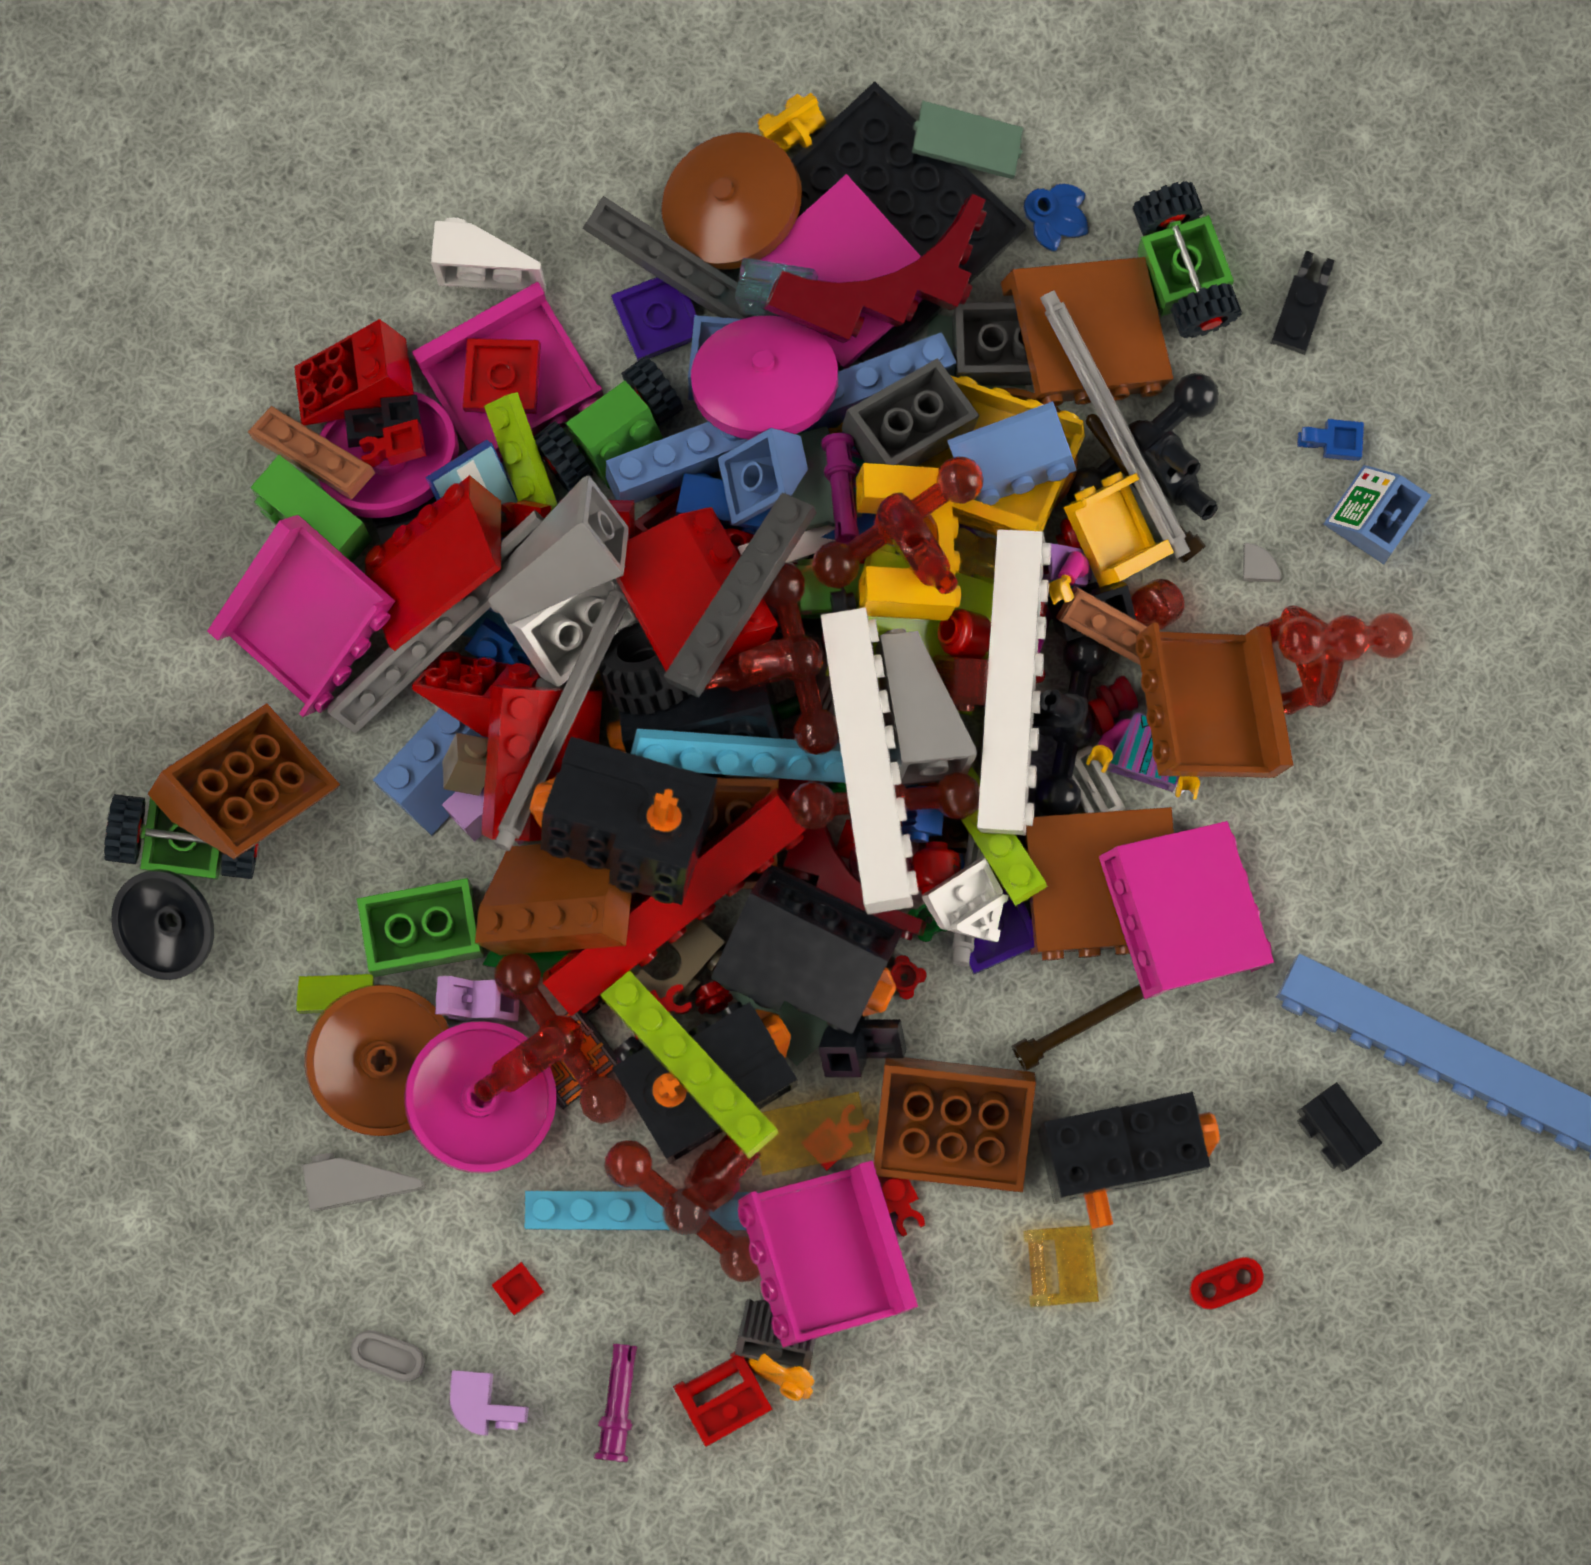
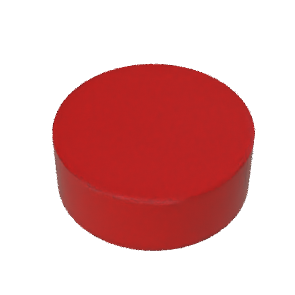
M1096 698L1088 702V709L1095 718V730L1099 736H1102L1115 726L1112 714L1103 699Z

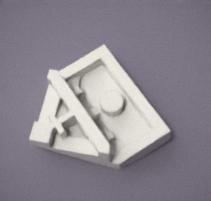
M986 858L976 860L921 895L940 929L998 942L1001 930H998L1003 903L1008 901L1009 895L1002 894L1003 890Z

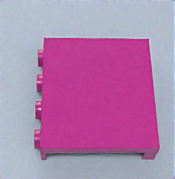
M846 174L796 219L788 236L774 251L759 261L752 263L756 269L752 276L765 291L773 286L777 275L782 270L811 280L837 283L865 281L894 273L915 262L921 256ZM916 295L914 297V299L919 301V303L923 300L922 298ZM861 312L860 316L865 317L856 338L851 336L850 340L842 343L823 334L821 335L831 346L837 360V367L842 366L846 369L894 325Z
M538 281L412 351L416 364L439 403L449 415L455 430L467 450L469 451L487 439L493 444L501 463L504 461L487 413L464 412L462 408L467 338L540 341L537 413L526 414L533 436L554 421L560 427L565 428L569 418L582 412L604 396L601 386L596 384L548 304L545 293Z
M295 515L278 522L207 632L217 641L230 636L305 704L299 713L302 717H305L316 711L321 713L328 708L327 706L334 700L332 693L335 688L342 685L352 674L353 670L350 666L354 660L363 656L371 646L369 639L374 631L380 630L389 620L390 614L387 612L395 600L299 515Z
M1228 821L1116 846L1099 856L1144 999L1159 996L1170 990L1248 970L1253 972L1274 963L1271 954V944L1266 938L1260 920V911L1254 902L1248 884V875L1242 866L1237 851L1236 838L1231 832Z
M873 1161L860 1163L848 1170L761 1193L753 1191L738 1200V1217L742 1226L747 1229L751 1242L749 1244L750 1256L752 1261L758 1265L762 1279L760 1283L761 1292L764 1299L769 1302L773 1315V1332L780 1339L783 1348L900 1315L918 1307Z

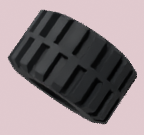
M639 622L618 630L598 669L608 699L613 707H618L619 711L624 713L630 711L631 714L635 715L645 712L646 714H651L658 710L668 709L672 704H678L683 700V696L690 694L667 683L664 678L666 671Z

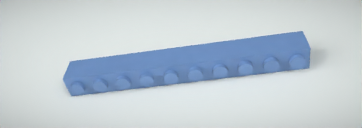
M942 332L839 371L837 393L830 408L816 423L801 432L826 426L829 429L843 423L847 409L937 358L949 375L954 376L957 362ZM708 421L606 460V479L616 500H634L635 504L681 486L684 473H705L710 475L720 471L718 458L747 442L748 439L727 434Z
M1300 953L1294 958L1276 998L1283 1001L1281 1007L1299 1016L1306 1012L1316 1017L1315 1023L1325 1030L1336 1033L1337 1029L1349 1033L1351 1034L1349 1040L1352 1043L1365 1049H1370L1373 1045L1385 1051L1383 1057L1394 1064L1404 1066L1407 1062L1419 1068L1417 1074L1431 1082L1438 1083L1442 1079L1452 1084V1091L1461 1097L1472 1100L1476 1096L1488 1102L1486 1108L1498 1115L1507 1117L1508 1113H1511L1521 1118L1520 1125L1530 1131L1541 1134L1542 1130H1545L1556 1136L1554 1141L1557 1144L1573 1151L1578 1146L1591 1153V1096Z

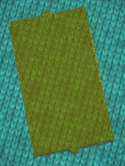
M859 1092L762 1112L778 1131V1134L758 1151L763 1176L872 1153L866 1127L869 1125V1120L864 1118Z

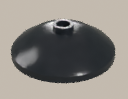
M167 870L145 871L124 883L114 899L111 913L114 938L124 957L137 970L156 979L174 980L187 976L197 970L209 956L214 940L212 913L202 893L188 879ZM173 914L177 917L178 924L173 921Z

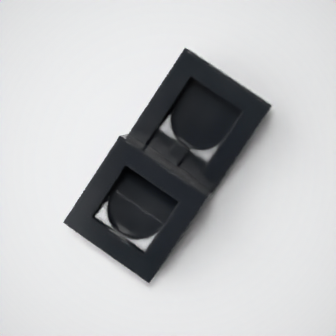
M417 395L380 398L381 407L344 410L348 448L361 447L359 441L365 437L372 436L377 439L384 437L383 428L414 419H418L421 424Z

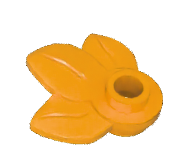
M765 1353L761 1354L759 1360L749 1358V1367L760 1377L781 1387V1394L788 1399L800 1401V1399H809L812 1395L813 1390L811 1387L815 1382L805 1368L800 1366L784 1368Z

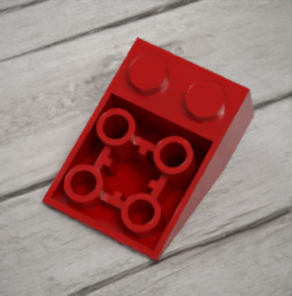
M381 319L294 366L301 424L304 426L345 419L344 410L381 407L380 398L414 395L406 338Z
M448 651L442 652L428 665L412 684V690L481 736L488 737L492 685L536 687L537 679L541 677L535 668H530L526 664H506L496 662L488 657L477 659Z

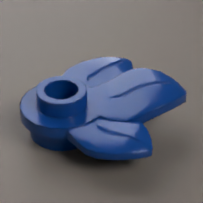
M1058 184L1050 191L1046 189L1033 190L1025 198V215L1033 222L1036 240L1046 249L1056 251L1061 242V236L1078 238L1088 234L1087 218L1082 210L1078 208L1086 196L1080 188L1069 184ZM1038 201H1043L1047 205V211L1040 210Z

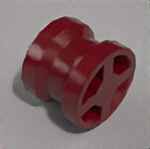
M1123 675L1117 677L1113 684L1109 686L1102 684L1095 689L1097 698L1103 699L1107 704L1113 720L1119 717L1120 712L1138 709L1135 692L1128 679Z

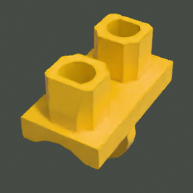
M812 93L805 97L796 94L787 100L786 109L775 116L774 114L767 113L758 119L757 123L761 135L775 142L784 151H787L797 143L807 148L812 144L810 135L827 124L819 109L817 98Z

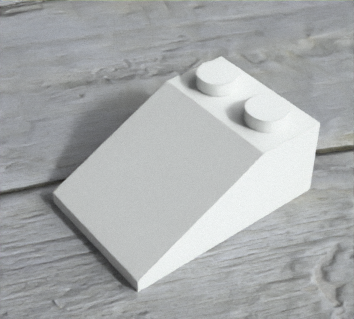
M446 218L445 221H435L431 264L438 285L521 291L538 281L543 291H546L541 262L474 224L466 223L463 219Z
M616 579L512 624L506 622L541 678L557 687L569 679L609 592L614 590L617 584ZM628 605L616 633L624 627H630L634 623L639 622L630 605Z

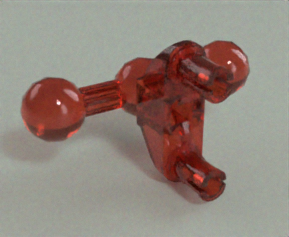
M955 456L947 459L939 467L936 477L937 482L912 500L905 493L901 492L888 496L878 507L874 526L847 544L831 541L823 544L815 552L812 562L815 578L822 585L830 588L840 589L848 586L857 577L860 566L859 562L888 543L894 545L913 574L923 584L934 586L942 594L951 593L957 586V578L950 571V563L923 518L948 501L964 504L974 500L981 492L984 482L980 466L970 458Z
M785 562L763 596L765 602L771 607L777 608L784 639L772 640L728 657L723 664L719 665L704 690L727 686L733 691H738L784 679L794 681L802 712L794 724V739L798 747L807 754L824 755L834 749L839 741L836 716L827 709L822 708L815 676L823 665V652L814 639L805 635L797 604L805 593V578L801 570L793 563Z
M1290 605L1284 608L1280 617L1259 625L1270 628L1272 645L1277 641L1279 642V648L1284 658L1296 663L1302 686L1281 694L1282 703L1288 700L1290 702L1283 705L1284 713L1287 715H1292L1311 705L1318 708L1327 705L1336 693L1344 663L1359 659L1367 652L1368 648H1371L1372 652L1381 657L1392 659L1400 657L1408 651L1413 641V630L1408 620L1392 612L1378 615L1370 622L1369 626H1366L1363 620L1348 614L1335 617L1327 624L1313 613L1301 607Z
M955 772L948 774L935 787L906 788L902 783L894 785L896 799L904 798L906 813L908 810L938 808L948 818L962 820L970 817L979 808L980 786L974 778L965 773ZM808 782L801 784L789 799V812L794 822L805 829L817 830L823 828L833 820L835 815L850 816L849 821L852 823L847 792L833 793L831 789L822 783Z
M522 953L504 956L494 969V981L497 989L507 998L521 1000L540 1028L537 1033L492 1065L491 1073L474 1085L476 1096L481 1101L487 1102L503 1091H516L554 1063L564 1061L582 1087L580 1106L583 1114L591 1121L599 1124L616 1121L626 1108L627 1097L623 1086L615 1079L606 1076L599 1077L581 1051L584 1034L580 1024L572 1017L563 1014L556 1015L540 992L538 986L541 982V972L538 963L529 955Z
M726 1134L714 1149L711 1147L705 1149L697 1158L687 1178L683 1181L685 1188L676 1189L652 1169L653 1161L651 1154L643 1144L637 1141L625 1140L616 1143L609 1149L605 1156L604 1168L607 1177L612 1183L623 1188L638 1186L663 1207L662 1216L666 1226L679 1235L696 1234L720 1254L719 1262L721 1269L728 1278L736 1282H749L760 1276L758 1265L752 1261L750 1256L749 1244L751 1242L749 1236H733L709 1216L710 1209L714 1212L717 1208L730 1201L740 1190V1179L761 1156L759 1151L749 1159Z

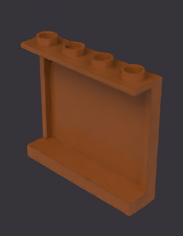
M1145 257L1012 269L1000 282L1003 296L1013 295L1035 390V393L1029 399L1037 400L1043 405L1053 401L1055 407L1066 401H1075L1077 405L1091 403L1044 313L1046 309L1040 297L1055 290L1060 302H1064L1115 401L1125 399L1131 394L1141 393L1143 398L1159 395L1163 392L1162 389L1174 379Z
M1153 622L1136 636L1135 650L1140 659L1142 671L1141 687L1146 696L1148 708L1147 723L1151 727L1153 739L1152 755L1157 764L1158 776L1275 778L1293 766L1269 627L1256 626L1245 635L1160 632L1159 624Z
M1172 807L1034 817L1033 826H1026V835H1020V837H1024L1025 850L1046 881L1047 887L1030 897L1035 947L1030 949L1031 955L1042 954V961L1065 959L1064 952L1078 951L1079 958L1101 956V950L1115 949V955L1130 954L1099 856L1116 846L1173 834Z

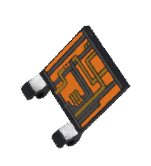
M601 994L598 995L600 1000L589 1011L582 1013L579 1010L572 1017L567 1012L531 1040L549 1063L555 1080L556 1101L563 1110L613 1072L612 1067L618 1064L616 1057L633 1047L636 1048L637 1052L643 1049L642 1044L635 1037H629L614 1051L611 1049L588 1018L589 1015L601 1007L600 1004H605Z

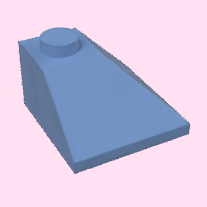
M769 428L718 458L732 525L738 526L773 507L782 492L790 496L793 494L808 470L801 436Z

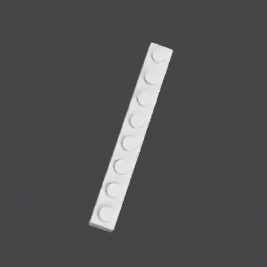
M997 529L977 825L981 833L1026 835V826H1033L1034 803H1028L1029 788H1035L1037 767L1030 765L1031 751H1038L1039 728H1033L1034 713L1040 714L1041 691H1035L1036 676H1043L1044 654H1038V640L1045 639L1046 617L1040 616L1041 602H1048L1049 580L1043 579V565H1050L1051 543H1045L1043 531Z
M866 607L821 615L864 905L867 914L913 907L912 895L919 894L915 871L908 872L906 858L913 857L910 836L909 834L902 835L900 821L907 820L904 798L896 799L894 785L901 784L898 761L891 762L889 749L896 748L892 725L885 726L883 713L890 712L887 690L880 691L878 678L885 677L881 654L874 655L872 642L879 641L876 619H868Z

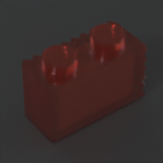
M935 655L932 658L957 711L974 712L975 705H986L988 659L953 657L950 655Z

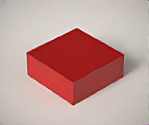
M520 1262L491 1285L514 1316L545 1293L523 1262Z

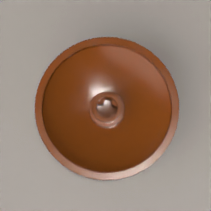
M737 132L711 138L691 150L671 173L662 198V219L665 230L671 240L716 269H735L750 265L774 251L793 228L800 211L802 199L800 177L796 167L785 151L766 137L753 133Z
M369 985L351 990L338 997L317 1018L306 1043L304 1058L305 1074L315 1101L331 1119L357 1133L371 1136H389L411 1130L406 1116L404 1099L407 1077L413 1062L421 1050L438 1034L449 1029L444 1017L435 1014L436 1007L427 999L413 991L398 986Z

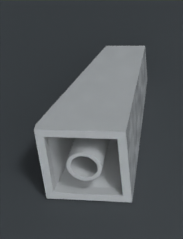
M589 475L583 477L508 557L501 565V569L492 576L488 601L494 612L500 613L508 624H512L624 575L629 527Z
M892 629L885 632L884 635H880L875 649L876 655L881 654L885 674V677H879L880 691L887 690L890 712L883 713L885 726L892 725L896 748L889 749L891 762L898 761L901 784L894 786L965 779L977 756L976 747L918 631L906 632L905 629Z

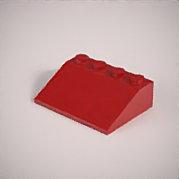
M470 475L459 484L451 485L443 497L434 504L426 505L414 520L407 525L398 527L390 539L381 546L373 547L366 555L365 574L395 600L387 612L390 614V618L382 627L388 645L394 651L501 569V500Z
M712 507L679 514L627 540L624 575L615 578L666 672L740 558ZM763 598L723 661L765 651L778 624Z
M492 685L482 835L496 840L500 832L498 827L564 690L563 688ZM588 690L546 781L555 778L557 773H560L562 759L571 736L599 744L603 691ZM532 813L519 839H515V841H541L542 828Z

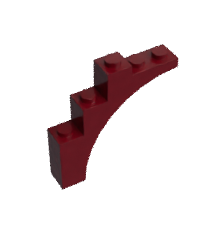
M974 194L967 197L952 225L935 246L915 262L894 273L865 281L837 283L811 280L782 270L774 281L763 309L842 343L850 340L851 336L855 338L858 336L865 317L860 316L861 312L896 327L904 324L905 320L911 321L919 301L914 299L915 295L952 311L959 304L964 305L972 290V285L968 283L971 273L959 268V264L964 266L969 259L973 245L968 244L973 230L978 232L985 220L987 212L982 210L986 199Z
M785 728L782 739L825 742L821 737ZM779 778V792L804 820L806 830L802 833L804 838L795 847L788 850L784 866L793 870V876L813 883L815 876L819 877L816 885L817 888L866 911L861 882L853 875L839 855L827 828L821 800V781ZM898 910L872 914L904 930L900 937L902 939L912 941L913 934L921 937L924 935L927 922Z

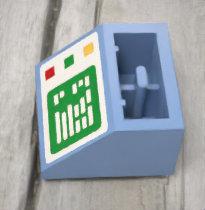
M1364 465L1323 525L1382 564H1385L1431 495L1399 474Z

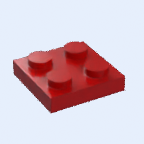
M467 338L462 406L464 412L486 413L485 405L507 394L518 392L525 414H536L541 352L540 341Z

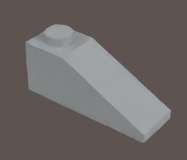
M333 1153L311 1157L312 1163L302 1165L310 1210L314 1212L426 1189L425 1182L421 1179L340 1157L334 1158Z

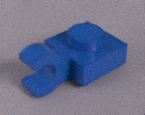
M1328 419L1325 422V429L1302 427V431L1298 432L1297 447H1324L1323 458L1360 461L1363 451L1364 422Z
M487 617L465 647L466 651L477 658L488 657L496 662L506 664L522 663L529 666L531 663L526 653L512 646L516 640L515 636Z

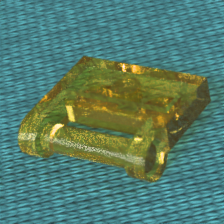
M960 528L957 538L954 539V551H959L960 554L958 572L967 576L976 574L994 580L997 540L992 537H979L965 528Z
M1091 1225L1023 1231L1024 1243H1028L1033 1294L1029 1296L1030 1307L1099 1302ZM1054 1240L1059 1293L1048 1294L1043 1248V1241Z

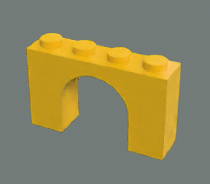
M863 463L856 477L857 513L897 515L907 518L922 529L930 545V559L917 567L866 566L858 583L859 608L866 607L868 616L948 621L954 609L959 608L961 587L960 585H955V573H958L960 554L959 551H954V539L958 535L959 523L958 518L953 517L952 507L957 499V484L951 481V469Z

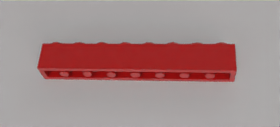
M777 788L773 789L702 846L682 905L661 903L652 896L642 894L630 904L626 946L572 950L543 973V984L571 1017L579 1010L582 1013L589 1011L600 1000L598 995L613 985L637 964L640 967L648 964L658 954L656 949L666 941L670 944L677 941L687 931L685 927L695 918L702 920L716 908L714 903L725 894L728 897L736 894L745 885L744 879L754 871L759 874L766 870L774 862L773 856L783 848L790 850L804 838L802 834L806 830L804 820Z

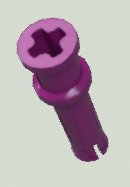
M832 433L825 436L821 441L822 450L826 452L827 460L824 475L831 485L835 540L838 544L849 545L860 539L853 479L857 474V466L852 461L851 451L854 447V438L847 433Z
M613 1344L605 1416H601V1420L598 1421V1426L601 1427L599 1451L594 1453V1459L628 1463L625 1449L627 1433L632 1430L628 1413L637 1346Z

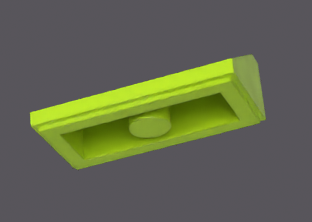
M371 974L299 976L296 1011L299 1014L322 1013L327 1006L343 994L360 987L374 985V977Z

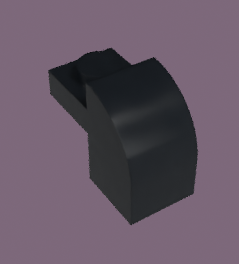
M861 1016L853 1034L836 1030L828 1025L818 1047L825 1077H861L867 1058H904L907 1050L901 1019H869V1016Z

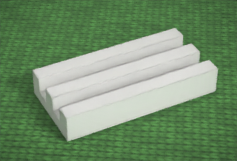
M1089 745L1079 750L1076 756L1075 767L1100 812L1126 810L1106 772H1101L1103 768L1101 763L1093 760L1090 764L1114 807L1108 810L1081 761V758L1085 756L1088 758L1092 747ZM1073 774L1072 779L1081 790L1080 806L1084 813H1095Z

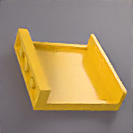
M951 376L979 414L974 430L1043 405L1037 400L1027 399L1024 401L1013 397L1008 391L994 387L989 389L978 385L975 380L966 376H959L958 378ZM1057 412L1073 460H1075L1085 437L1084 422L1072 412ZM950 448L918 466L951 469V481L957 484V499L955 505H952L953 517H957L960 524L997 536V529L1043 531L1066 478L1059 481L1049 480L1035 485L1029 492L1023 494L1014 493L1000 498L993 505H988L968 498Z

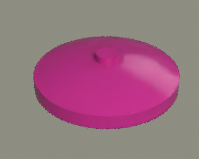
M781 316L749 317L724 326L703 343L694 358L691 368L692 392L695 403L702 415L713 426L727 434L748 440L769 428L797 434L816 423L833 403L838 388L837 360L827 340L820 333Z
M414 392L418 400L426 456L391 466L387 458L384 459L380 465L372 468L375 474L352 500L318 480L321 488L353 515L367 518H385L400 515L421 506L434 497L425 477L458 457V438L449 415L432 398ZM345 419L327 422L320 433V436L362 460L361 456L370 454L373 451L364 452L361 447L348 448Z
M485 1021L456 1025L433 1038L421 1050L413 1062L407 1077L404 1094L406 1116L410 1128L421 1146L442 1164L459 1171L477 1174L507 1169L529 1156L547 1135L554 1118L557 1100L552 1070L539 1048L517 1030L502 1024Z

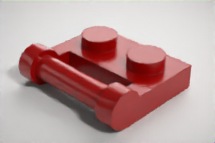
M735 1352L730 1354V1359L687 1383L681 1381L673 1386L705 1447L773 1410L745 1357L735 1355ZM739 1371L744 1382L697 1407L692 1397Z

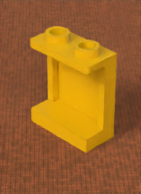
M1118 472L1101 480L1102 488L1096 490L1093 485L1074 494L1075 502L1063 507L1083 552L1089 561L1099 587L1122 581L1174 553L1168 539L1155 543L1129 486L1139 480L1137 473L1123 477L1122 473Z

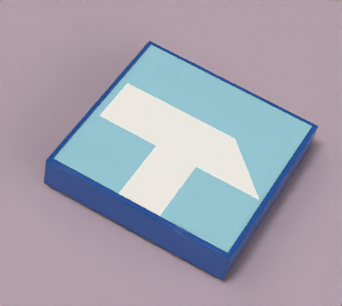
M487 439L425 477L436 500L443 497L451 485L459 484L470 475L501 500V504L518 502L494 446Z

